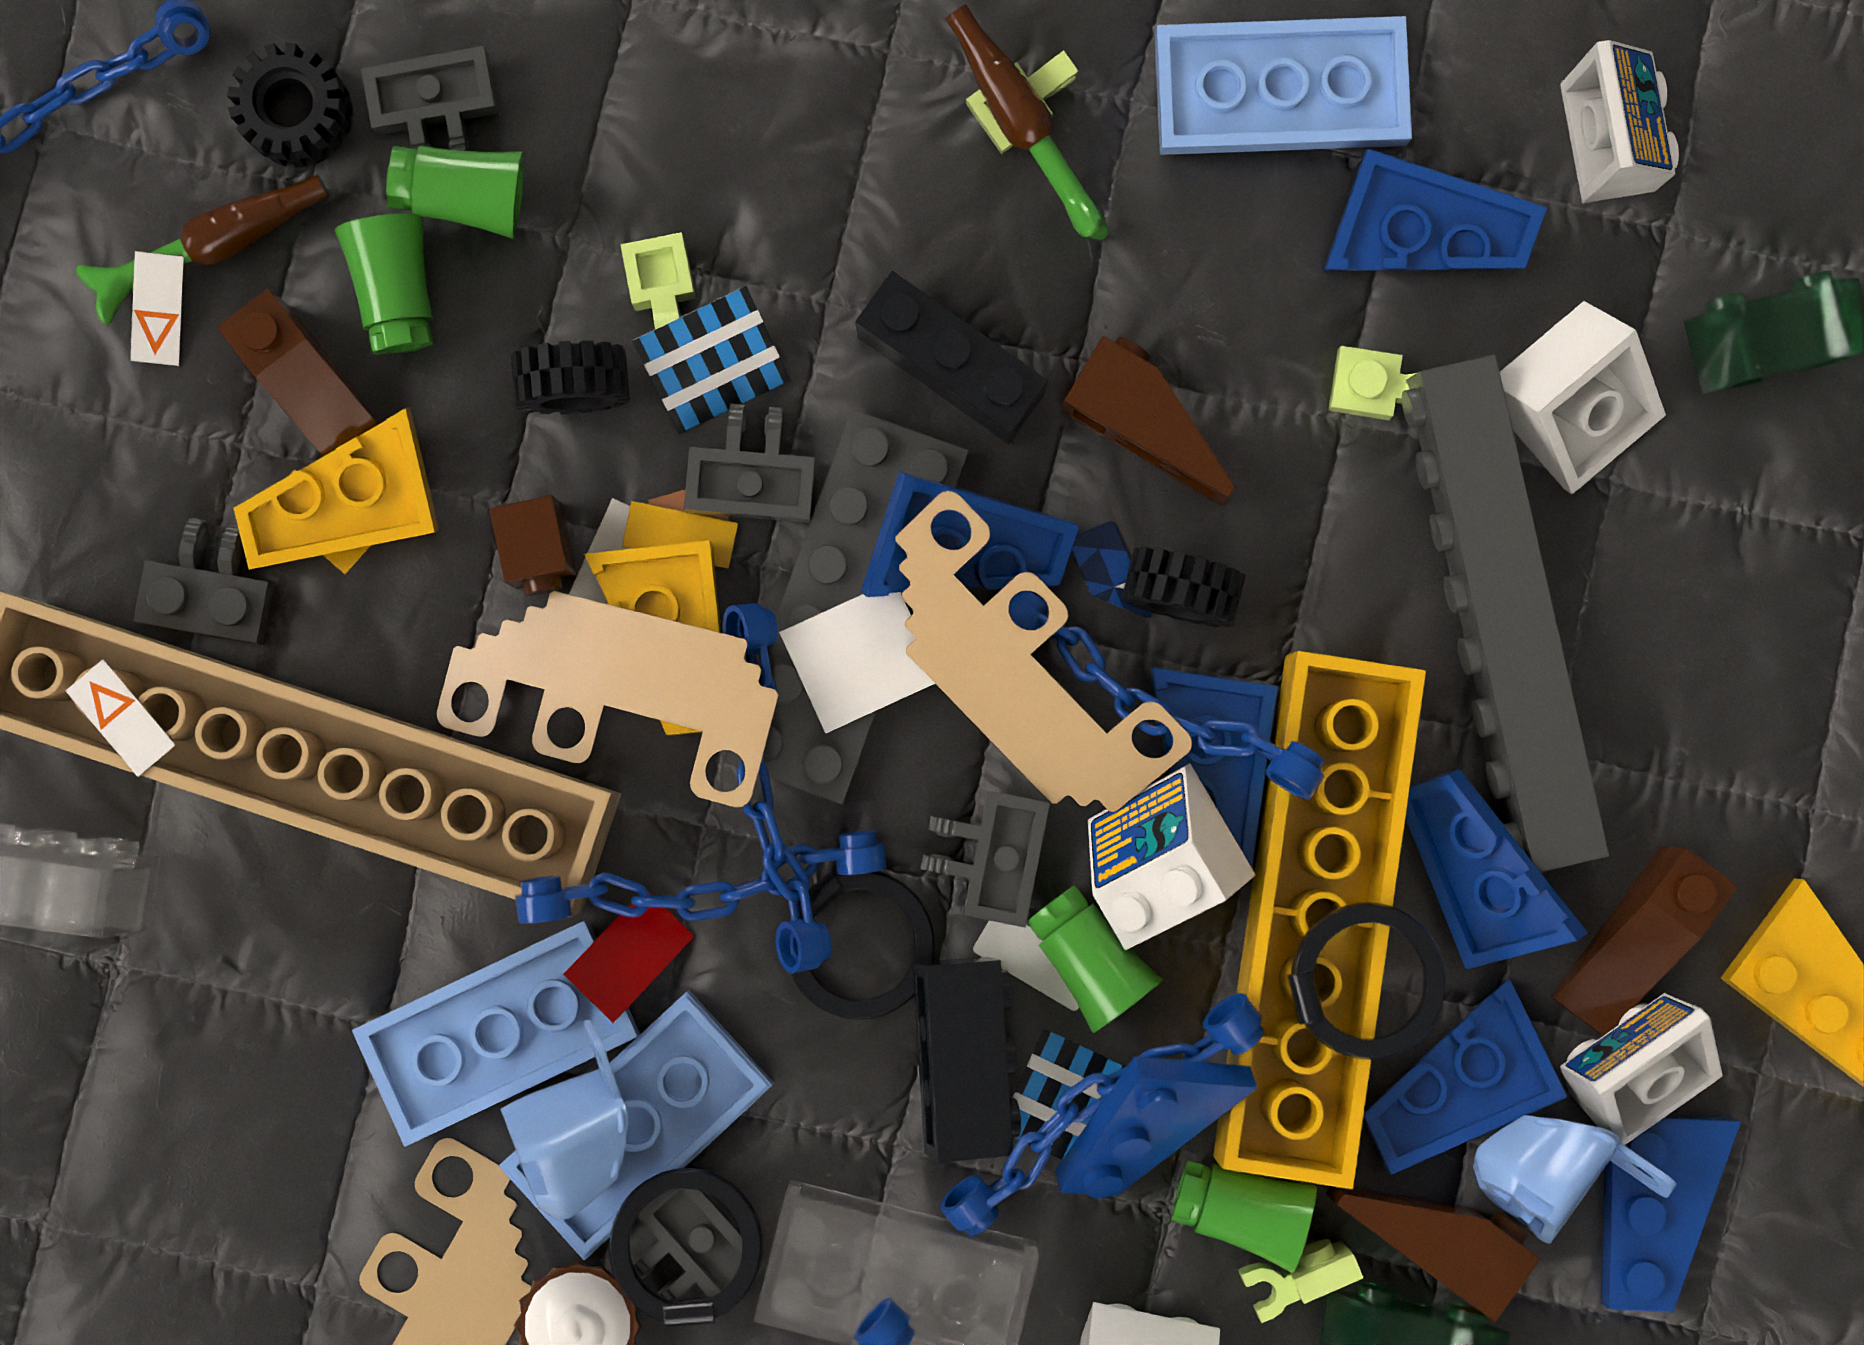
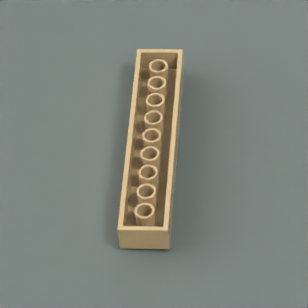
M0 591V729L134 773L66 692L70 686L104 659L175 744L171 750L143 772L141 776L515 900V896L522 893L520 882L523 880L560 876L561 886L565 888L589 884L591 879L594 878L621 793L47 603ZM586 898L570 900L572 913L570 917L582 913Z

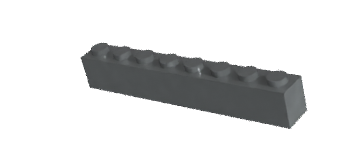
M1496 355L1420 371L1406 380L1409 390L1402 392V407L1408 426L1410 428L1417 427L1422 452L1416 454L1417 474L1423 489H1431L1436 514H1431L1430 531L1436 549L1439 552L1445 551L1450 575L1444 577L1445 597L1451 612H1459L1464 634L1463 638L1458 639L1459 659L1466 675L1473 674L1478 699L1472 701V716L1478 734L1481 737L1487 736L1492 761L1486 763V777L1493 797L1495 799L1501 798L1506 823L1503 825L1540 872L1609 857Z

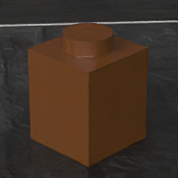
M548 495L489 508L504 583L516 589L524 587L525 596H534L561 590L563 588L561 579L577 576L563 505L554 496Z

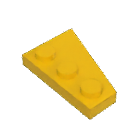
M410 407L403 409L374 428L336 448V450L233 508L249 570L435 533L439 530Z
M710 540L584 554L592 573L598 580L608 605L722 633L713 546ZM660 720L668 736L703 732Z
M1794 878L1721 976V979L1864 1087V964L1804 879Z

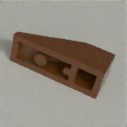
M266 289L217 327L254 377L322 456L329 454L339 446L380 424L291 306L269 289Z
M1102 336L1066 396L1060 412L1221 506L1229 498L1235 486L1159 369L1147 362L1150 358L1149 353L1126 338L1118 337L1116 342H1113Z
M1660 846L1550 998L1601 1036H1604L1702 938L1738 886L1687 848Z
M1330 1186L1325 1193L1340 1208L1494 1322L1497 1321L1540 1261L1539 1257L1523 1246L1530 1234L1498 1211L1489 1221L1470 1207L1358 1187L1348 1189Z

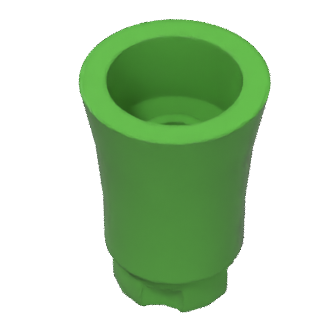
M421 145L418 150L407 147L393 146L387 173V207L399 210H412V214H417L420 217L441 219L472 226L515 239L523 195L524 151L479 152L448 150Z
M406 213L385 214L356 219L336 227L334 231L348 264L359 304L363 329L369 331L372 354H399L432 346L433 336L429 321L433 317L426 281L423 217L417 214Z
M1075 885L1027 921V924L1036 936L1043 940L1038 946L1055 967L1076 1000L1092 1034L1111 1022L1164 980L1131 948L1127 950L1123 948L1103 914L1094 903L1088 906L1086 899Z
M1187 1160L1177 1188L1171 1221L1182 1225L1195 1226V1233L1224 1241L1256 1254L1293 1273L1299 1263L1308 1236L1317 1187L1316 1184L1277 1180L1245 1172L1226 1170L1215 1163L1209 1168L1199 1162Z

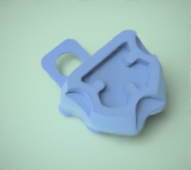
M590 1019L583 1023L599 1068L528 1094L500 1109L537 1207L555 1219H568L576 1215L616 1181L624 1155L628 1129V1113L620 1096L601 1039Z
M1523 1115L1485 1140L1478 1147L1473 1164L1479 1188L1506 1215L1522 1223L1538 1239L1548 1244L1559 1233L1609 1161H1612L1665 1198L1669 1197L1676 1186V1183L1668 1175L1620 1143V1138L1609 1130L1565 1120ZM1633 1164H1635L1636 1166H1638V1167H1640L1641 1169H1643L1645 1172H1647V1173H1648L1649 1175H1651L1653 1178L1649 1177L1648 1175H1646L1645 1173H1643L1642 1171H1640V1170H1639L1637 1167H1635Z

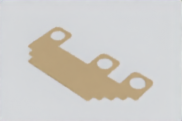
M952 491L940 493L895 536L896 542L907 553V558L899 565V570L910 581V586L902 593V599L913 610V614L905 621V627L914 635L915 640L906 647V654L1051 803L1057 804L1065 796H1071L1080 806H1087L1093 800H1099L1108 811L1116 812L1190 751L1192 747L1190 735L1156 702L1141 704L1112 730L1106 733L1031 655L1033 651L1065 624L1068 618L1066 606L1036 575L1029 572L1018 574L983 606L955 577L954 573L988 542L990 538L989 527L960 495ZM954 510L967 518L971 526V538L966 546L958 550H949L943 548L935 541L931 532V524L933 518L939 512ZM1021 591H1033L1044 598L1049 608V617L1044 626L1036 630H1026L1020 628L1012 621L1008 608L1009 602L1015 594ZM1144 720H1157L1165 724L1173 737L1171 750L1159 758H1149L1138 752L1132 742V732L1138 723Z
M553 591L549 595L545 608L542 609L534 606L527 608L524 621L516 622L507 619L502 622L499 635L492 636L481 633L478 635L475 648L468 649L456 646L453 649L437 708V719L445 728L477 737L487 736L495 727L508 679L545 689L532 735V744L538 753L568 762L582 763L591 755L604 705L703 731L690 779L691 790L700 798L732 807H742L750 801L753 794L778 693L775 689L760 686V666L745 661L744 656L748 644L743 638ZM466 682H476L482 685L489 698L487 711L479 720L474 722L460 720L452 709V697L455 690ZM566 707L573 708L584 719L585 732L583 738L577 745L571 748L557 747L549 739L547 733L548 721L555 711ZM722 750H730L737 753L745 765V776L742 783L736 789L729 792H720L714 789L706 777V766L709 759L715 753Z
M453 1138L441 1139L434 1145L415 1179V1189L419 1196L463 1221L443 1258H439L400 1234L389 1233L380 1239L360 1274V1285L366 1293L408 1317L392 1345H506L515 1329L514 1324L521 1313L519 1300L531 1290V1285L522 1281V1275L528 1266V1262L525 1258L516 1254L515 1251L522 1238V1231L511 1225L509 1220L517 1207L516 1201L507 1197L504 1192L510 1178L498 1164ZM445 1157H461L472 1168V1185L465 1194L459 1197L444 1196L437 1191L433 1184V1170L436 1164ZM395 1251L409 1254L415 1260L418 1267V1277L415 1284L409 1290L401 1293L386 1290L380 1284L377 1276L378 1265L382 1258Z

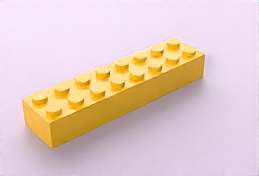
M1296 651L1285 656L1273 744L1286 750L1291 742H1297L1315 751L1325 760V764L1320 770L1324 774V778L1310 800L1297 797L1278 786L1270 778L1267 779L1254 868L1255 876L1252 882L1236 993L1245 994L1262 1016L1260 1025L1264 1029V1034L1256 1045L1244 1053L1235 1055L1228 1049L1226 1064L1250 1066L1258 1088L1218 1118L1213 1157L1222 1169L1353 1189L1371 1060L1352 1058L1337 1053L1318 1041L1304 1024H1299L1287 975L1291 974L1293 958L1300 941L1311 926L1327 913L1345 905L1363 902L1381 903L1393 907L1426 670ZM1361 923L1341 930L1325 944L1315 964L1314 977L1324 1016L1335 1028L1349 1036L1357 1038H1374L1390 930V927L1382 924Z

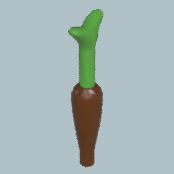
M967 5L961 6L947 16L946 21L960 41L981 93L986 99V103L1002 133L1014 147L1030 151L1064 204L1072 225L1078 234L1083 238L1105 239L1109 234V229L1100 209L1083 189L1050 137L1053 120L1045 103L1025 76L1021 75L1019 69L980 27Z
M316 174L291 186L218 206L214 210H208L189 219L188 223L182 228L180 239L150 253L184 257L183 265L191 261L202 265H215L259 241L306 207L329 197V193L320 176ZM134 260L116 267H91L86 265H77L76 267L77 277L97 294L95 311L99 320L105 325L112 323L123 300L133 289Z

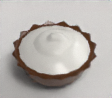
M580 1261L568 1267L554 1265L546 1276L533 1279L530 1292L519 1300L521 1313L514 1324L520 1335L519 1345H636L635 1337L642 1327L636 1316V1307L621 1291L615 1277L611 1276L604 1266L590 1267Z

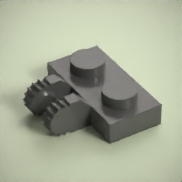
M484 45L361 68L372 130L377 136L408 130L412 149L418 150L420 145L432 147L427 127L447 123L450 150L471 151L465 120L499 114L489 54Z
M730 404L725 450L689 447L684 510L686 513L810 523L816 460L815 457L781 454L784 408L769 407L764 427V434L766 436L765 453L742 451L743 438L747 430V413L745 412V405Z
M189 518V521H186L182 540L180 541L178 552L180 566L144 561L133 622L264 645L275 584L241 577L245 552L239 529L236 525H227L224 534H222L217 557L219 573L204 571L203 565L209 539L208 522L206 520Z
M987 790L980 826L931 816L928 830L934 831L936 835L949 838L960 836L977 840L973 864L954 861L949 856L939 854L923 855L920 869L970 879L963 911L964 916L1026 928L1050 802Z
M693 1189L673 1190L656 1197L640 1212L639 1220L656 1237L657 1241L633 1262L639 1278L644 1279L653 1271L657 1263L667 1253H670L684 1269L673 1280L667 1281L655 1294L667 1300H676L694 1283H697L708 1297H713L732 1281L737 1273L742 1257L741 1232L738 1224L712 1195ZM762 1253V1261L757 1276L770 1263V1260L764 1253Z

